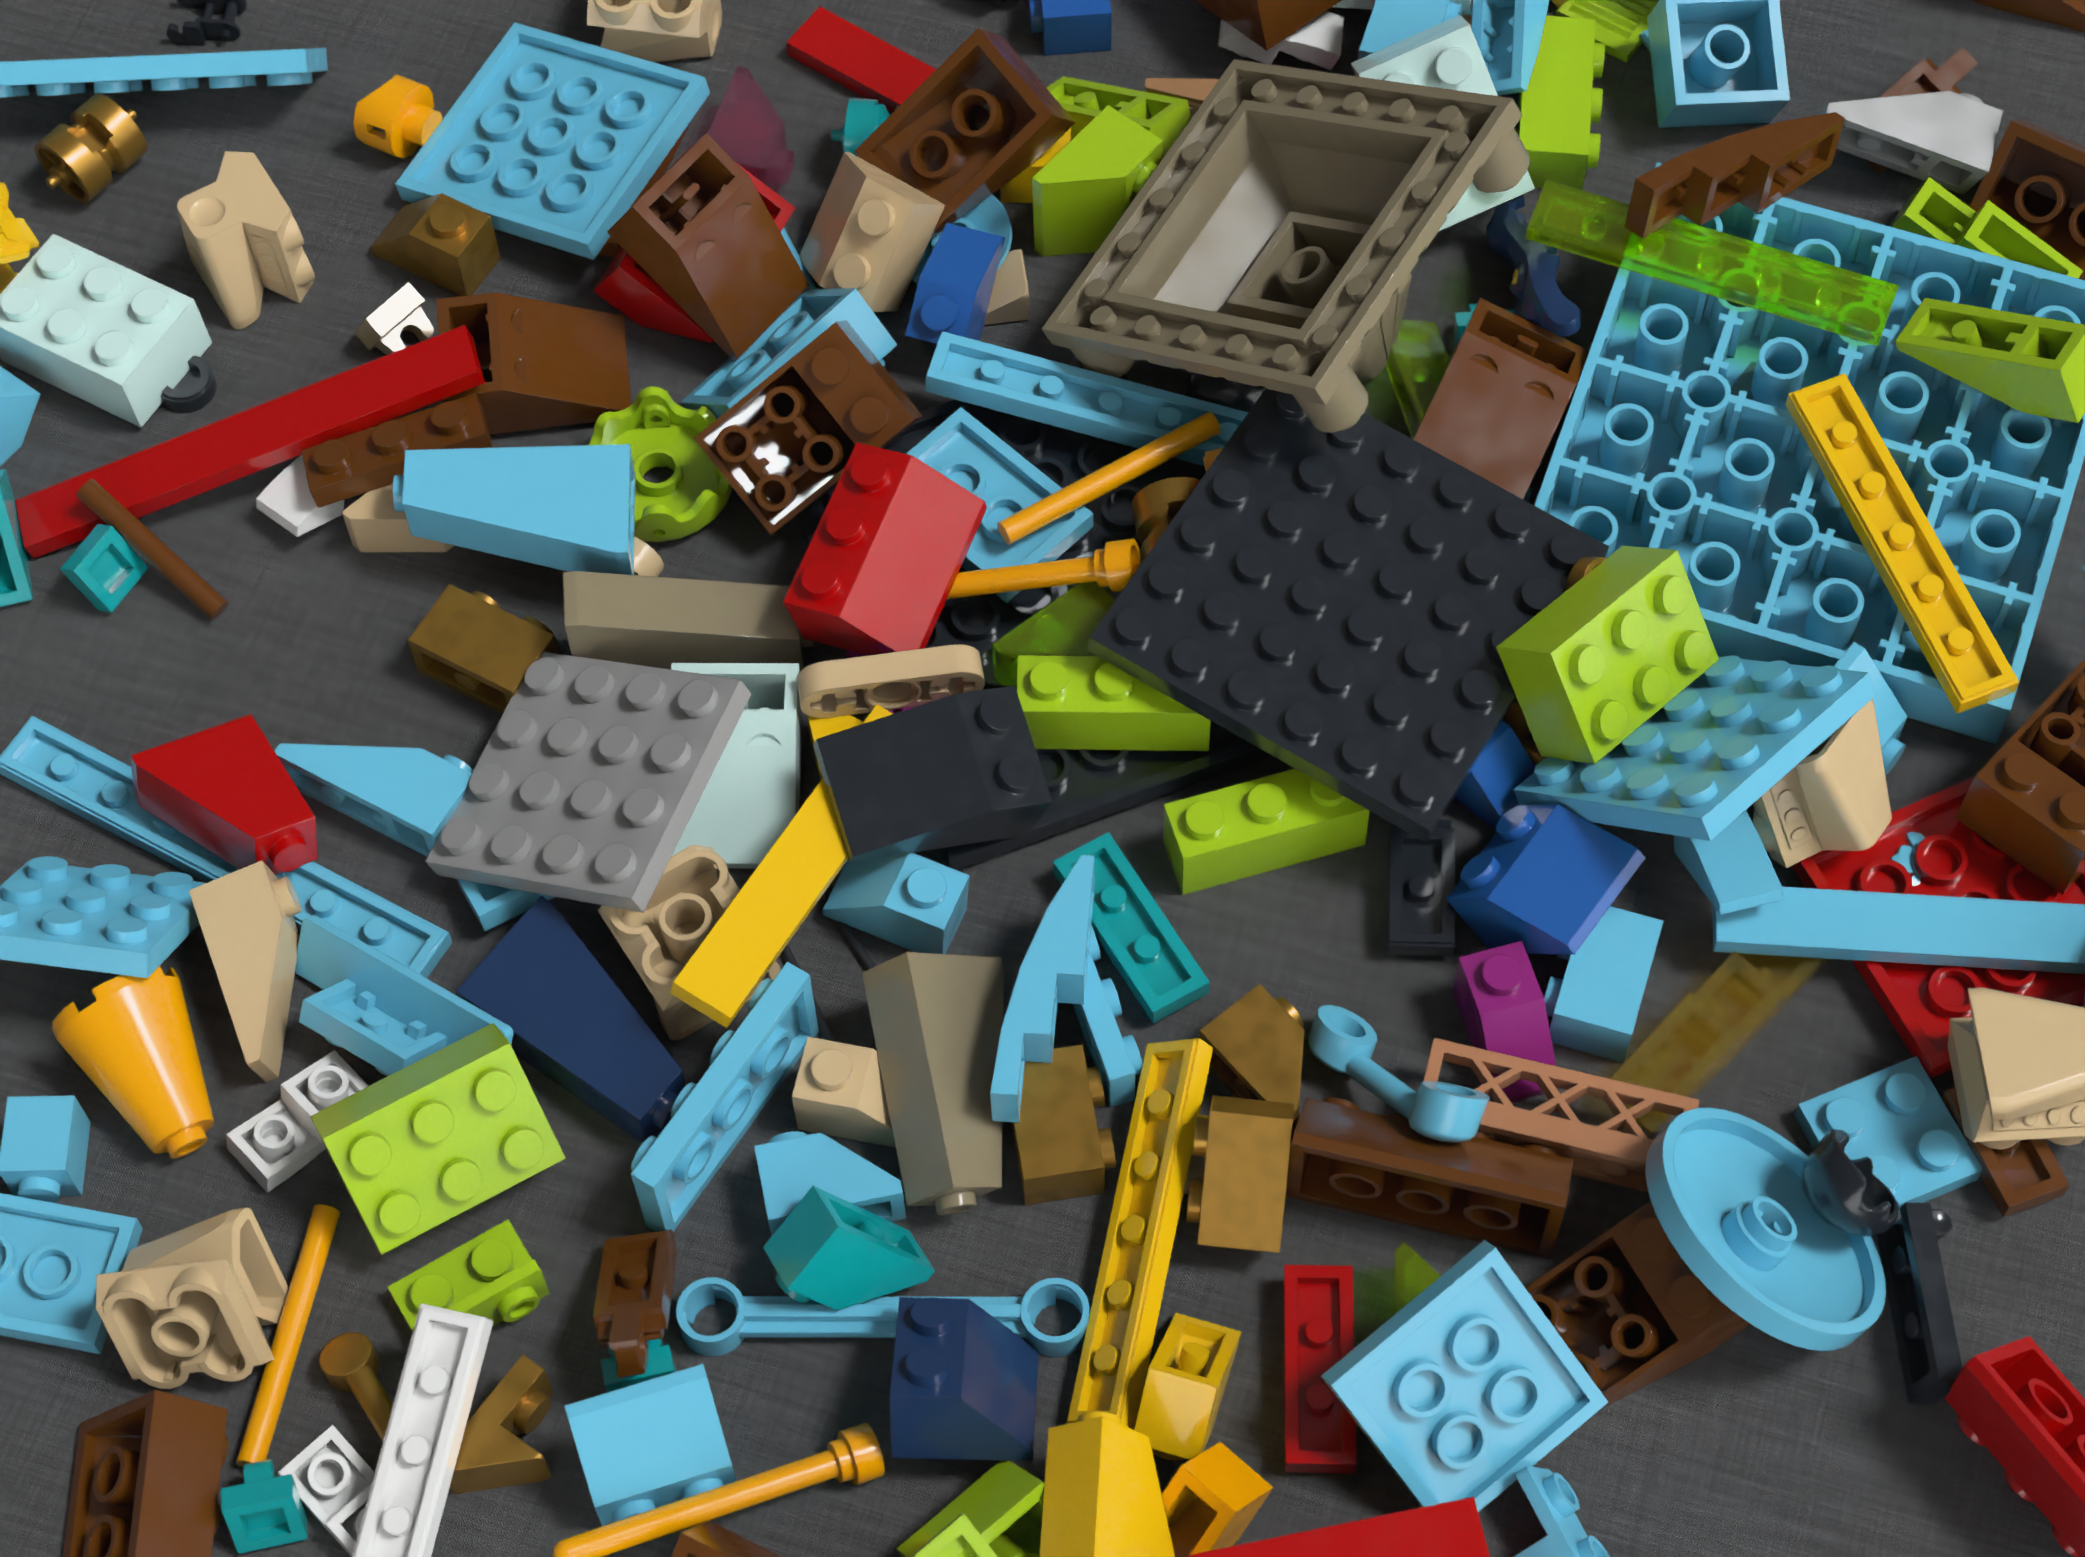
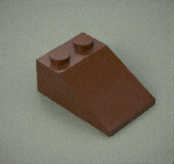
M978 28L854 152L859 158L945 204L930 238L932 239L943 231L946 223H954L1034 164L1076 122L1002 36Z

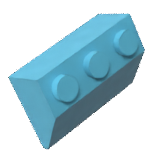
M856 288L805 289L738 360L734 362L729 358L680 403L684 408L690 410H698L701 406H705L718 419L837 321L847 320L883 367L885 362L882 358L896 347L897 344Z

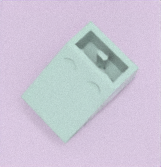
M672 663L671 670L741 679L751 692L743 713L672 856L691 845H699L713 848L715 853L725 861L727 868H757L799 811L804 713L800 707L796 680L800 672L799 663Z

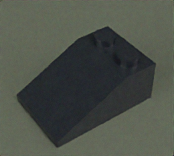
M1015 686L956 693L816 739L813 744L849 862L1024 836L1031 831L1053 802Z

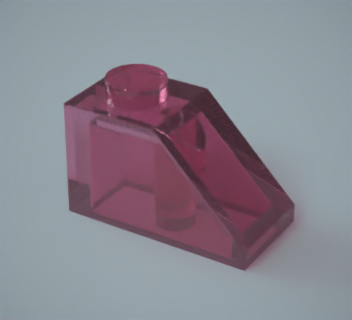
M737 66L708 135L736 163L776 192L779 184L786 185L790 179L794 164V153L792 150L787 149L784 123L748 68Z

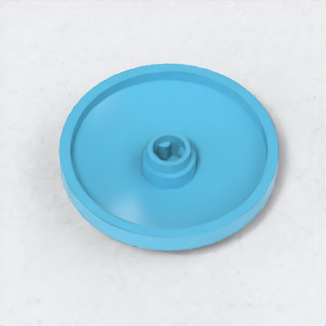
M1696 1108L1681 1113L1651 1143L1647 1153L1645 1169L1647 1188L1655 1213L1663 1230L1681 1258L1698 1279L1721 1302L1751 1325L1774 1338L1797 1347L1817 1351L1837 1350L1853 1343L1877 1321L1885 1304L1886 1284L1883 1266L1871 1236L1853 1235L1826 1223L1815 1213L1802 1189L1803 1169L1808 1156L1778 1133L1753 1119L1728 1110Z

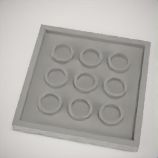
M543 652L541 657L527 669L525 681L516 694L512 696L472 772L469 781L470 789L443 827L425 862L438 876L458 878L471 882L644 913L743 713L751 692L741 679Z

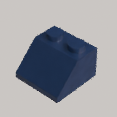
M899 1297L890 1387L892 1458L1033 1461L1039 1351L970 1299Z

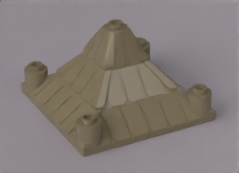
M1234 59L1042 327V331L1053 345L1069 348L1083 369L1120 378L1132 368L1135 360H1146L1152 364L1175 369L1183 368L1189 372L1211 377H1224L1226 380L1238 383L1264 386L1266 389L1292 394L1315 429L1321 432L1333 433L1346 430L1357 423L1368 405V393L1361 382L1364 383L1375 378L1389 362L1395 348L1406 308L1412 277L1410 272L1418 262V256L1426 250L1446 221V215L1457 205L1471 182L1477 190L1485 193L1503 192L1516 186L1525 175L1530 165V155L1514 129L1522 114L1513 98Z

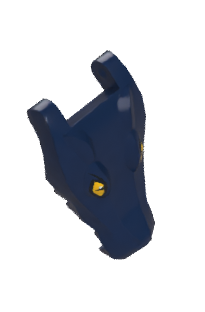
M1520 195L1496 206L1486 228L1488 245L1507 262L1512 272L1509 290L1518 298L1513 308L1515 314L1567 340V336L1575 334L1580 329V309L1563 296L1557 286L1556 273L1560 265V256L1555 255L1557 254V244L1552 243L1553 232L1551 230H1543L1542 222L1526 223L1525 215L1516 212L1517 209L1525 207L1524 195Z

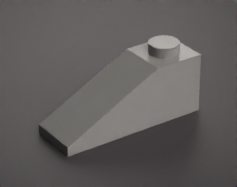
M1951 91L1830 102L1817 115L1836 112L1845 118L1836 149L1924 181L1930 177L1942 187L1964 195L1989 173L2003 110L1984 104L1981 99L1971 94H1956Z

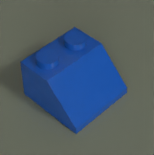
M1559 804L1517 805L1500 818L1496 825V834L1483 851L1464 866L1460 874L1461 880L1446 900L1488 949L1522 941L1527 954L1575 955L1645 857L1638 848Z

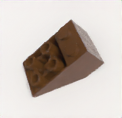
M708 133L679 159L607 231L734 362L809 286L807 279L752 180Z
M498 292L436 299L438 335L465 325L473 337L485 380L484 384L443 399V402L453 401L477 393L484 410L490 434L596 422L598 417L604 412H616L632 405L623 315Z
M1480 298L1451 353L1413 440L1523 499L1577 385L1589 350Z
M844 320L837 321L700 432L694 439L770 535H772L837 485L856 442L884 448L923 416L848 321Z
M2085 659L1975 775L1955 817L2062 895L2085 871Z
M1651 1201L1525 1288L1608 1401L1601 1409L1706 1355L1750 1325L1749 1322L1721 1302L1684 1262L1663 1230Z

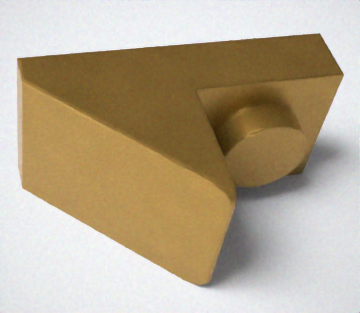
M525 1355L519 1358L466 1423L449 1491L453 1494L540 1482L552 1477L545 1458L518 1438L522 1432L529 1434L541 1424L551 1407L550 1397L554 1394L545 1370Z

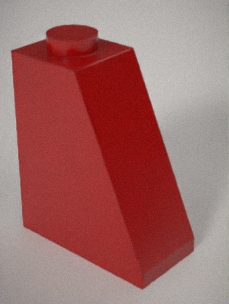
M251 714L131 755L134 793L139 806L236 868L242 869L262 860L276 875L282 872L293 871L303 864L318 859L316 817Z

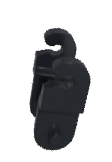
M177 0L179 4L187 8L205 9L203 18H196L194 22L184 21L182 33L178 31V26L173 23L168 25L166 31L167 37L179 45L205 46L206 40L235 41L241 34V29L235 24L236 15L245 12L247 2L246 0ZM212 14H224L223 20L211 19Z

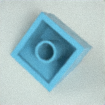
M703 1364L565 1405L592 1501L602 1526L737 1481Z

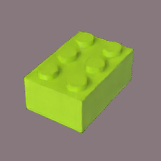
M1621 546L1591 570L1589 574L1581 578L1496 647L1540 756L1596 764L1719 660L1678 550Z
M494 1023L310 1116L381 1255L566 1159L510 1042Z

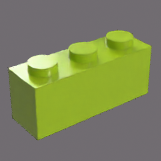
M1546 15L1540 48L1527 91L1519 92L1518 109L1522 117L1517 123L1516 132L1530 155V165L1527 170L1534 188L1582 192L1586 168L1597 169L1601 135L1590 133V124L1600 122L1603 88H1592L1593 78H1602L1605 44L1595 43L1596 19Z
M1018 655L1017 694L1035 749L1209 751L1211 720L1100 657Z
M1292 769L1164 804L1163 842L1181 893L1185 895L1363 846L1366 843L1370 811L1299 770Z

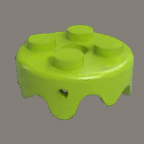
M654 386L641 390L635 402L628 408L601 414L596 420L594 433L589 445L630 444L636 476L635 537L645 542H665L686 537L712 522L725 507L733 487L694 439V437L716 420L714 414L705 406H701L698 410L683 408L673 401L666 390ZM654 467H668L674 471L673 476L665 482L651 483L643 479L644 474Z

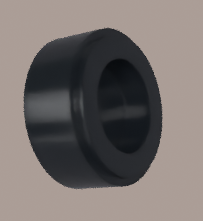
M195 355L187 362L190 370L174 389L167 385L162 390L160 395L163 401L162 405L169 411L181 414L196 412L204 408L213 399L217 389L214 373L210 364L199 356Z

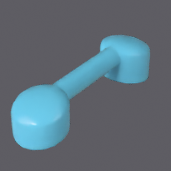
M1322 1005L1317 1010L1308 1035V1043L1313 1055L1325 1066L1336 1072L1346 1074L1407 1118L1410 1128L1424 1137L1456 1143L1469 1141L1477 1134L1490 1099L1487 1094L1468 1087L1436 1081L1422 1082L1417 1093L1371 1060L1377 1043V1034L1372 1026L1363 1018L1347 1009L1334 1005Z

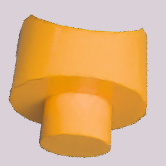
M395 74L385 84L357 102L353 121L354 133L357 139L364 144L404 159L412 155L419 145L423 147L442 121V115L439 111L434 110L433 93L428 86ZM375 126V127H378V128H380V129L385 130V132H383V131H378V130H375V129H372V128Z

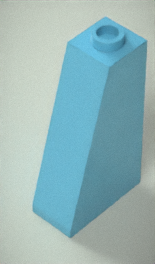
M630 444L405 450L404 474L394 475L393 502L396 512H405L411 536L568 572L582 571L634 575L636 476Z

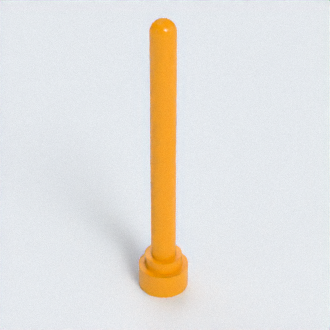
M1125 539L1107 542L1104 549H1096L1094 556L959 572L947 599L1096 581L1099 587L1109 586L1112 592L1123 591L1142 564L1141 554L1135 539Z
M868 1423L853 1426L839 1431L838 1439L827 1443V1451L560 1540L554 1546L552 1556L603 1557L833 1478H837L840 1483L851 1480L854 1485H859L883 1477L885 1468L878 1440Z

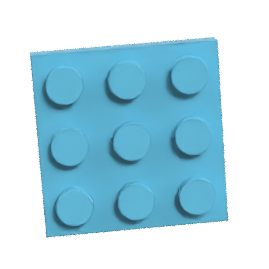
M44 856L33 858L0 886V959L148 978L200 924L189 890L205 883L193 881L192 876L181 872H165L155 876L132 874L129 868L117 864H104L93 868L68 866V862L59 857Z
M1486 1240L1481 1242L1321 1376L1420 1507L1474 1497L1478 1512L1481 1511L1517 1480L1516 1473L1526 1466H1534L1608 1403L1504 1258Z

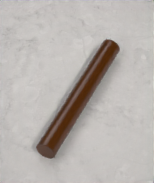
M90 479L78 490L76 497L107 525L112 526L135 551L211 620L216 619L223 613L229 602L98 482Z

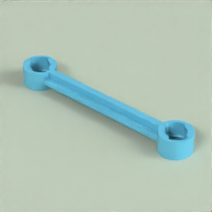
M707 1277L691 1283L681 1293L676 1306V1317L682 1337L688 1347L698 1354L715 1357L730 1353L742 1343L744 1338H895L899 1297H877L836 1311L811 1299L807 1303H801L790 1296H742L738 1288L731 1282L722 1278ZM1064 1278L1041 1280L1031 1286L1024 1297H934L970 1299L1019 1337L1025 1338L1026 1342L1037 1349L1040 1354L1049 1357H1062L1078 1350L1084 1343L1090 1316L1089 1302L1083 1290L1077 1284ZM716 1298L726 1300L736 1307L737 1317L734 1323L720 1334L713 1336L701 1335L695 1332L689 1325L694 1324L697 1314L703 1308L715 1305ZM1056 1299H1062L1073 1304L1079 1310L1082 1317L1080 1322L1076 1324V1328L1071 1332L1061 1336H1049L1039 1332L1034 1327L1038 1314L1044 1308L1056 1305Z

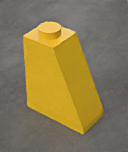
M1107 1412L1082 1413L1078 1416V1422L1048 1428L1040 1557H1175L1149 1436L1122 1425L1120 1417Z

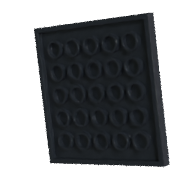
M1265 388L1091 634L1087 651L1426 842L1517 698L1496 647L1565 592V586L1571 569L1580 558L1585 556L1605 557L1609 546L1363 413L1356 424L1346 430L1334 433L1321 432L1315 429L1292 394Z

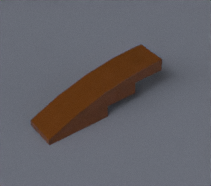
M1833 112L1780 121L1729 135L1678 155L1635 179L1624 227L1644 239L1681 214L1697 225L1702 226L1737 202L1758 214L1832 166L1845 118Z

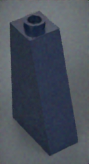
M540 896L456 990V994L461 999L513 1029L511 1046L517 1056L643 1144L650 1136L656 1137L660 1131H663L672 1119L671 1110L679 1093L686 1086L683 1070L554 905L543 896Z

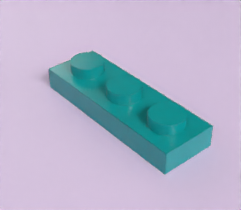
M1109 832L1053 861V873L1062 885L1081 855L1094 856L1095 890L1091 926L1097 940L1153 1024L1209 994V980Z

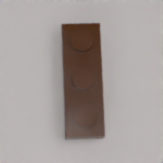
M477 393L395 420L386 421L380 425L350 435L328 440L322 444L301 450L310 493L317 507L320 508L393 484L394 475L404 474L405 450L493 448L484 410Z

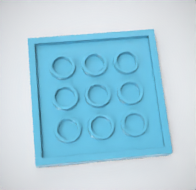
M514 22L395 183L401 199L414 203L443 193L490 215L493 228L594 260L610 237L607 231L633 205L707 99L710 91L703 76Z
M1734 655L1718 657L1719 660L1596 764L1547 757L1535 766L1534 773L1518 785L1514 792L1520 805L1559 804L1589 822L1711 841L1874 698L1877 693L1869 672L1842 670L1830 665L1821 667L1794 665L1782 660L1772 662L1746 660Z

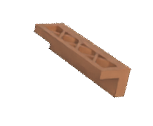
M1438 1038L1433 1039L1424 1081L1438 1082L1443 1061L1470 1067L1482 1083L1481 1086L1474 1090L1491 1096L1494 1101H1488L1478 1128L1479 1131L1489 1135L1493 1141L1518 1147L1529 1143L1550 1147L1559 1156L1574 1159L1571 1173L1573 1175L1648 1192L1645 1174L1646 1158L1653 1139L1647 1138L1635 1120L1652 1110L1679 1116L1683 1112L1698 1108L1700 1101L1699 1099ZM1490 1072L1500 1075L1493 1078ZM1519 1079L1535 1082L1549 1101L1531 1111L1517 1108L1512 1105L1502 1089ZM1557 1088L1564 1089L1567 1091L1560 1094ZM1585 1095L1603 1098L1615 1117L1599 1126L1581 1123L1569 1107V1104ZM1624 1104L1633 1105V1107L1627 1110ZM1557 1111L1561 1118L1551 1116V1114ZM1623 1127L1627 1133L1619 1132L1617 1130Z

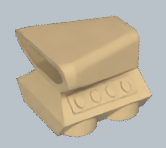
M588 0L587 25L605 27L600 46L602 48L651 62L712 57L714 54L722 23L721 0Z
M225 151L216 182L194 191L178 201L177 209L191 262L234 329H244L259 318L264 287L301 303L313 281L316 280L315 274L303 250L304 239L289 206L254 153Z
M1873 699L1753 803L1755 810L1752 823L1759 834L1766 852H1769L1771 858L1783 867L1788 868L1822 850L1860 851L1868 849L1877 842L1891 822V808Z
M691 845L671 856L644 913L603 905L598 910L653 995L662 1028L670 1040L673 1041L683 1039L714 1021L670 994L674 980L740 891L729 874L725 861L711 847ZM777 961L773 963L758 986L767 978L773 980L781 971ZM756 989L753 991V993L751 994V996L748 998V1000H747L746 1002H748L749 1000H751V998H752L754 992L756 991Z
M1983 987L1968 988L1972 1017L1950 1018L1948 1051L1964 1135L1972 1142H1979L1988 1148L2000 1150L2013 1147L2020 1140L2047 1139L2057 1145L2065 1146L2082 1142L2085 1139V1007Z
M250 1208L229 1210L131 1249L121 1272L97 1274L96 1310L132 1380L140 1379L146 1384L160 1389H173L183 1385L188 1380L190 1373L205 1372L212 1378L235 1382L249 1376L254 1366L275 1360L261 1326L279 1323L289 1287L253 1211Z

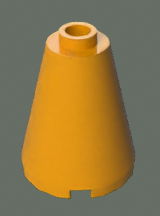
M159 966L148 978L120 975L93 988L92 992L97 1001L82 1011H78L73 1001L58 1014L52 1023V1031L57 1041L153 1153L161 1154L168 1152L171 1158H180L196 1151L208 1141L205 1133L214 1125V1118L181 981L175 969L170 967L167 973L164 974L161 966Z

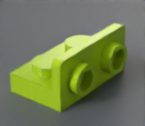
M509 1219L388 1286L392 1298L412 1333L421 1303L485 1317L494 1321L492 1325L494 1326L503 1320L505 1322H513L527 1316L539 1305L540 1299L550 1294L541 1269L537 1262L531 1259Z

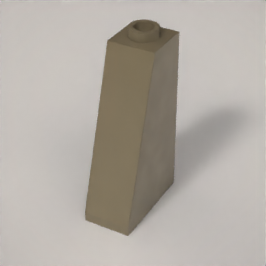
M582 571L563 572L564 623L572 656L671 669L672 663H799L801 671L804 669L803 648L815 647L814 641L804 639L783 604L790 586Z
M905 952L863 972L862 977L907 1206H936L937 1215L963 1213L977 1207L976 1197L1002 1187V1122L992 1121L990 1098L1000 1032L1003 1024L1004 970L1001 957Z

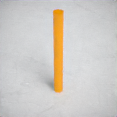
M1207 412L997 523L1003 540L1010 545L1220 434L1219 422L1213 413Z
M314 1205L272 1342L271 1352L275 1360L267 1362L237 1457L236 1464L243 1468L245 1464L267 1459L340 1216V1212L331 1206Z

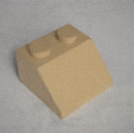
M844 152L799 255L801 263L823 288H856L873 312H898L945 204L854 154Z

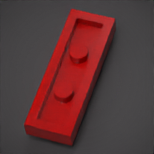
M1284 1264L1285 1472L1355 1474L1357 1465L1356 1422L1321 1377L1354 1349L1353 1266Z

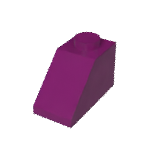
M1519 941L1459 957L1452 992L1472 1046L1556 1066L1544 997L1523 942ZM1490 1072L1493 1078L1500 1075ZM1522 1079L1502 1089L1511 1103L1544 1094L1537 1083Z

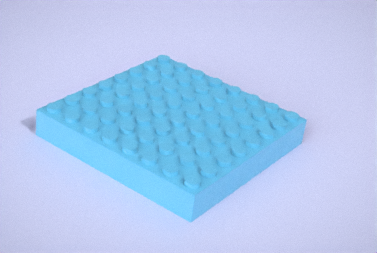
M1657 162L1655 168L1662 165V163ZM1782 197L1758 214L1737 202L1702 226L1697 225L1681 214L1644 239L1632 232L1534 506L1608 545L1609 549L1605 558L1609 557L1621 546L1678 550L1718 657L1734 655L1746 660L1765 662L1782 660L1794 665L1813 667L1834 666L1853 642H1856L1866 649L1908 718L1996 744L2011 711L2016 691L1956 714L1785 404L1788 393L1844 373L1846 374L2017 679L2020 680L2085 457V414L2079 423L2022 413L1899 351L1895 340L1924 298L2085 325V280Z

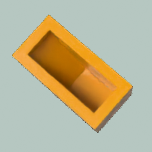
M1222 1442L1215 1444L1182 1464L1162 1494L1175 1557H1189L1192 1554L1233 1546L1274 1488Z

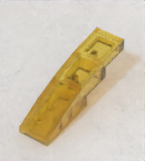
M1734 951L1695 994L1689 992L1610 1079L1694 1098L1788 1004L1828 959L1738 954ZM1624 1104L1627 1110L1633 1107V1105ZM1652 1110L1635 1121L1653 1135L1674 1115Z

